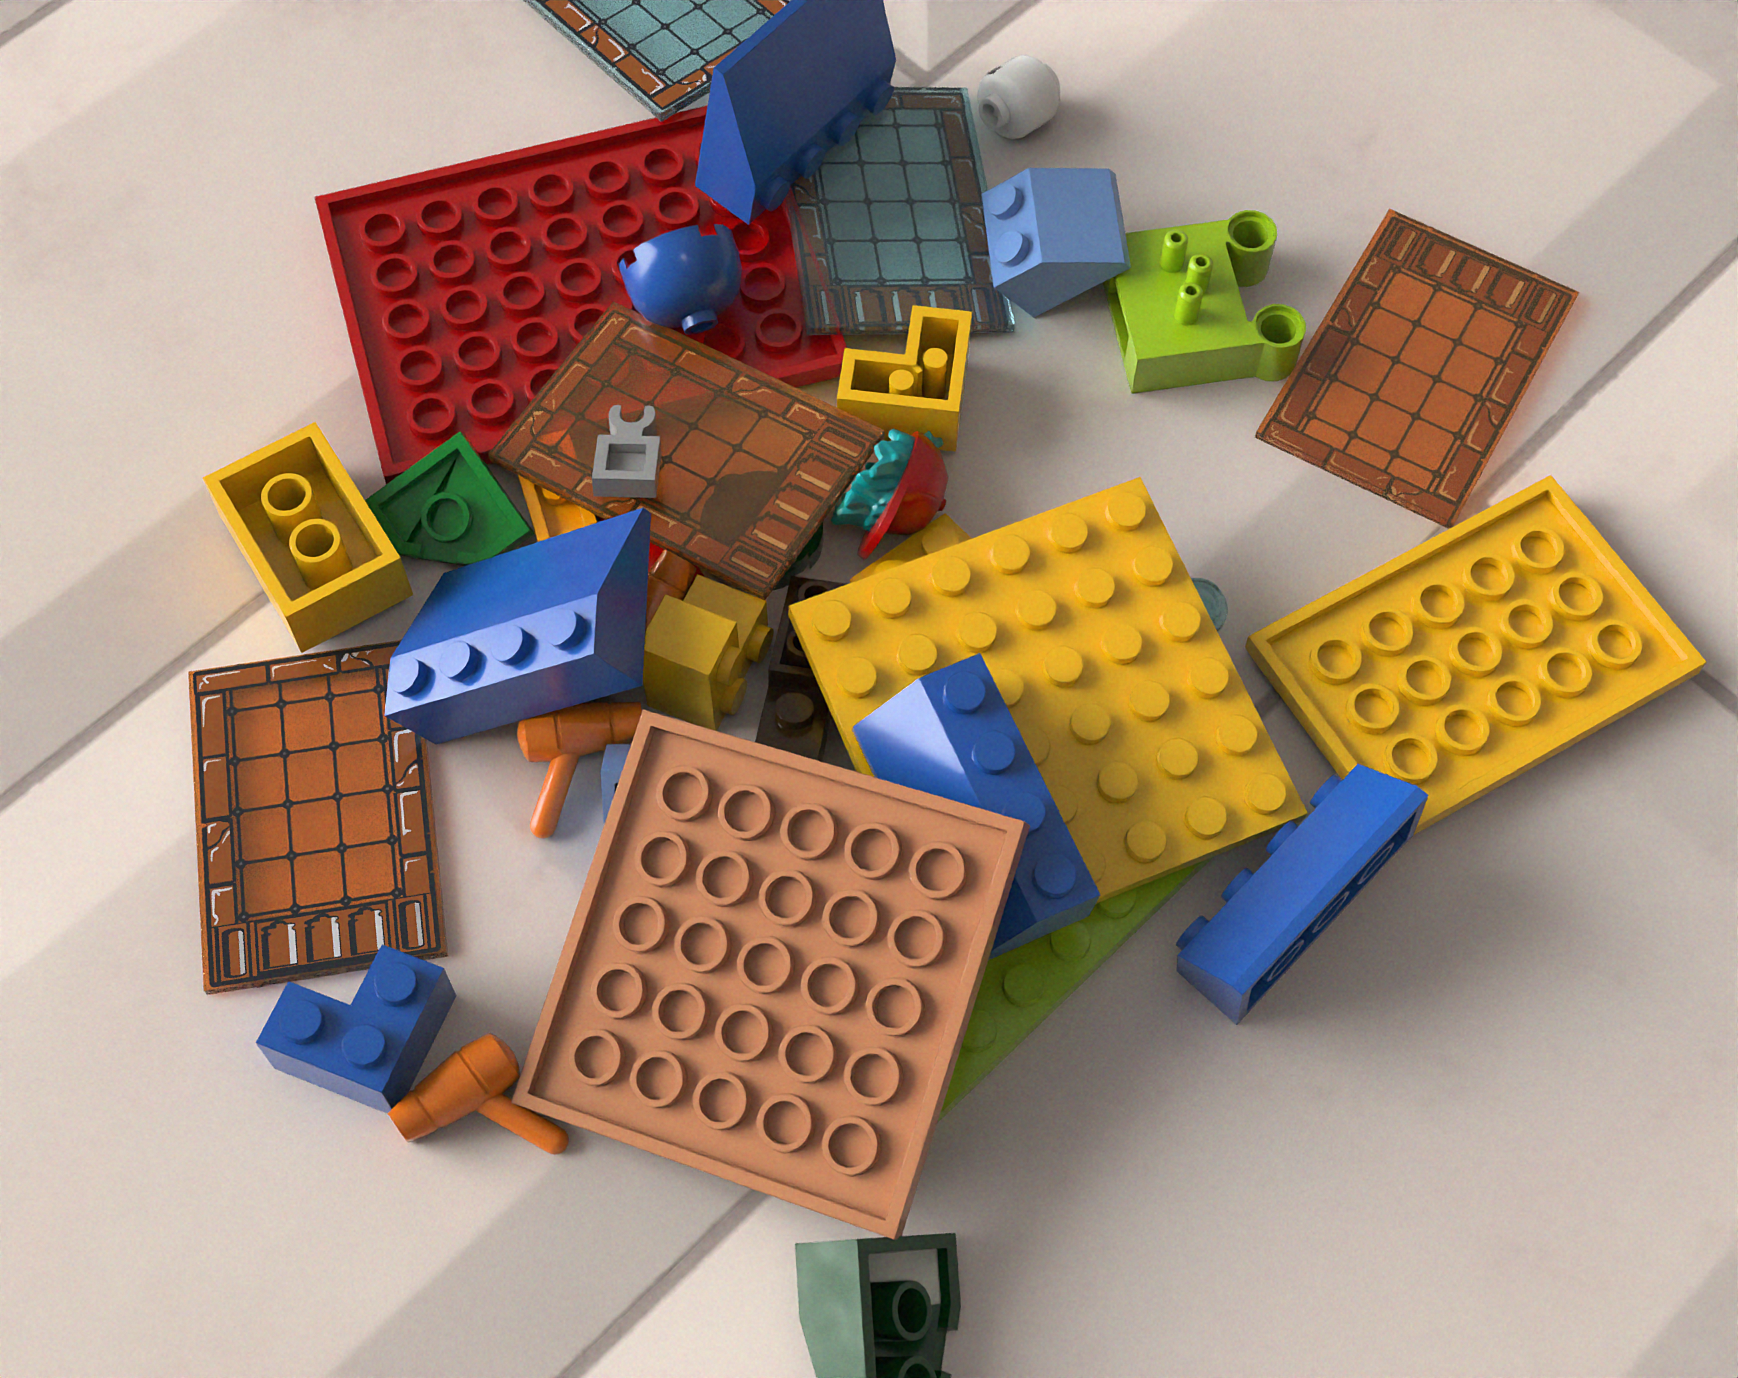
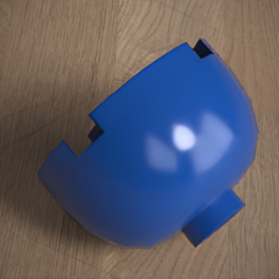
M714 224L717 235L701 236L698 225L684 227L659 235L634 248L637 261L629 265L623 258L619 263V268L626 291L635 309L648 321L665 328L683 327L684 333L687 335L702 333L715 327L719 323L717 316L732 305L740 291L742 267L739 251L730 228L721 224Z

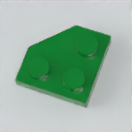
M461 431L365 500L397 553L405 557L467 566L512 551L535 534L467 436Z

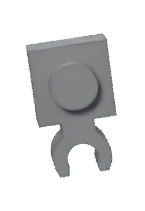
M613 405L608 415L610 435H598L592 472L593 495L600 497L656 498L662 452L660 436H656L655 409L653 406H645L644 417L641 420L626 422L622 420L621 405Z

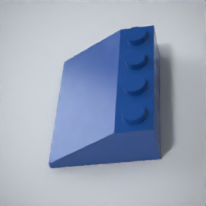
M791 0L718 63L713 69L695 186L749 225L766 209L772 212L779 207L787 196L790 186L801 176L805 179L811 177L820 167L825 154L836 144L840 147L847 144L857 131L860 122L869 113L873 115L879 114L893 95L894 87L890 82L896 63L883 0Z
M643 507L443 573L390 658L384 716L436 745L642 686L651 513Z

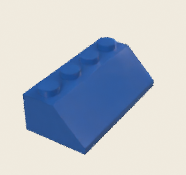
M980 653L918 678L853 726L852 731L875 778L1025 821L1030 825L988 960L1090 915L1100 897V893Z
M1357 764L1344 779L1336 773L1333 774L1312 797L1310 804L1316 809L1300 826L1291 820L1272 838L1266 847V851L1271 855L1268 860L1255 873L1249 868H1245L1230 882L1221 895V898L1227 903L1210 921L1203 915L1199 916L1183 932L1176 943V946L1182 950L1177 955L1176 971L1238 1025L1414 835L1429 795L1416 785Z

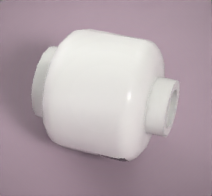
M1028 55L1013 57L991 70L979 83L977 97L981 120L988 128L994 130L1000 136L1011 140L1023 138L1048 123L1057 113L1060 103V82L1056 73L1045 62Z

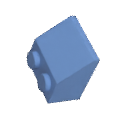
M1027 168L981 194L993 286L1032 317H1036L1131 268L1116 174L1110 169Z

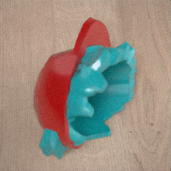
M896 429L889 431L888 436L891 441L881 440L874 446L875 455L879 461L877 463L867 462L865 470L856 475V479L851 484V489L843 493L838 499L830 521L833 525L851 524L863 527L865 532L857 555L863 560L870 556L885 534L910 535L918 532L932 521L937 511H943L947 501L944 499L948 482L947 470L939 450L943 445L942 438L934 437L930 431H927L925 434L915 431L912 435Z

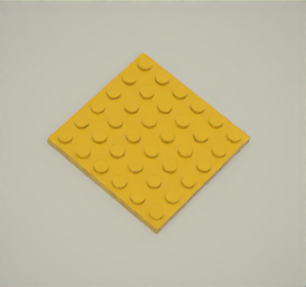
M1141 477L789 605L788 616L855 770L868 776L874 777L852 731L853 726L918 678L980 653L1100 893L1096 904L1279 831L1291 820L1299 823L1308 814Z

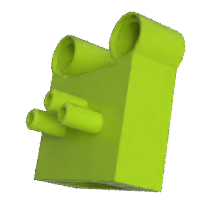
M1244 210L1235 213L1228 220L1125 233L1131 268L1103 282L1131 394L1256 377L1264 381H1279L1286 379L1293 373L1306 333L1304 318L1293 307L1284 304H1271L1260 309L1253 321H1248L1238 288L1257 285L1265 279L1268 273L1277 239V227L1270 217L1256 210Z

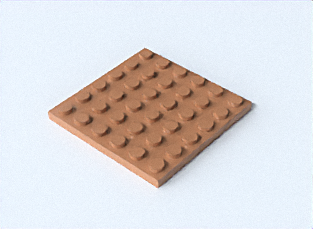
M643 710L511 1103L893 1240L898 1239L899 1236H902L1030 825L1025 821Z

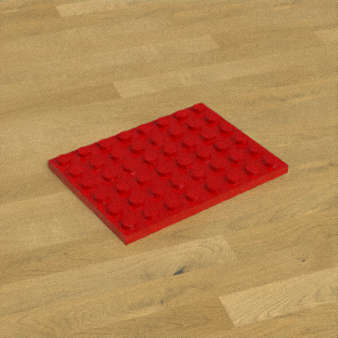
M707 106L315 196L325 243L386 484L460 431L467 436L486 465L500 462L496 459L497 454L613 313H617L637 325L742 374V379L749 377L778 392L840 377L844 350L847 348L790 189L779 207L772 212L766 209L748 225L697 188L695 182L707 113ZM793 213L838 334H813L810 330L802 274L805 273L801 272L797 246L799 243H797ZM714 224H721L730 228L739 251L742 267L740 291L732 305L717 316L719 323L715 327L702 333L687 335L684 333L683 327L665 328L648 321L635 309L626 291L619 268V263L623 258L629 265L637 261L634 248L659 235L684 227L698 225L701 236L717 235ZM620 343L616 344L617 346H620L628 351H633L632 349ZM614 347L597 369L593 370L594 372L590 377L603 384L609 383L629 358L628 354ZM638 352V356L647 359L671 372L676 371ZM634 358L629 361L612 382V388L647 405L653 403L672 378L671 374L638 358ZM681 373L682 377L715 393L720 392ZM588 379L564 410L576 416L583 415L602 392V386ZM674 379L656 402L655 409L673 418L707 410L715 398L713 394L686 381ZM609 390L604 392L585 418L586 421L610 432L608 415L613 405H621L622 420L626 422H637L644 414L645 407ZM727 393L724 394L725 398H728L736 403L741 402L728 396ZM723 399L718 400L716 404L713 406V408L729 405L731 403ZM561 412L558 417L554 418V422L540 439L569 432L576 424V419ZM655 412L656 423L669 420ZM582 423L575 428L570 438L572 444L598 438V435L607 434Z

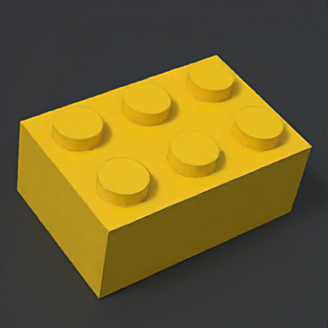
M316 422L203 477V481L220 517L301 653L414 595L401 557Z

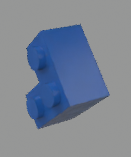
M382 944L351 1005L288 981L256 1044L274 1069L388 1114L410 1091L457 995L443 967Z

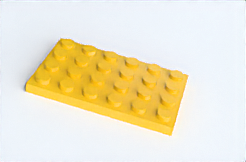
M1552 475L1248 636L1245 649L1342 779L1357 764L1416 785L1429 795L1414 835L1700 673L1707 663Z

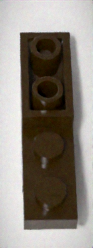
M791 576L768 669V689L755 739L756 743L823 762L832 714L794 630L788 612L789 605L844 586L846 583Z

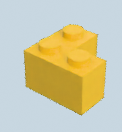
M912 305L905 354L845 348L837 394V420L877 438L879 442L881 440L891 441L888 434L892 429L912 435L915 431L923 434L930 431L934 437L942 438L943 445L939 450L956 452L969 358L972 311Z
M698 574L683 601L665 594L645 631L643 685L647 706L691 724L717 731L726 713L733 716L738 711L747 689V680L744 678L752 662L760 664L771 646L774 629L768 627L767 601Z

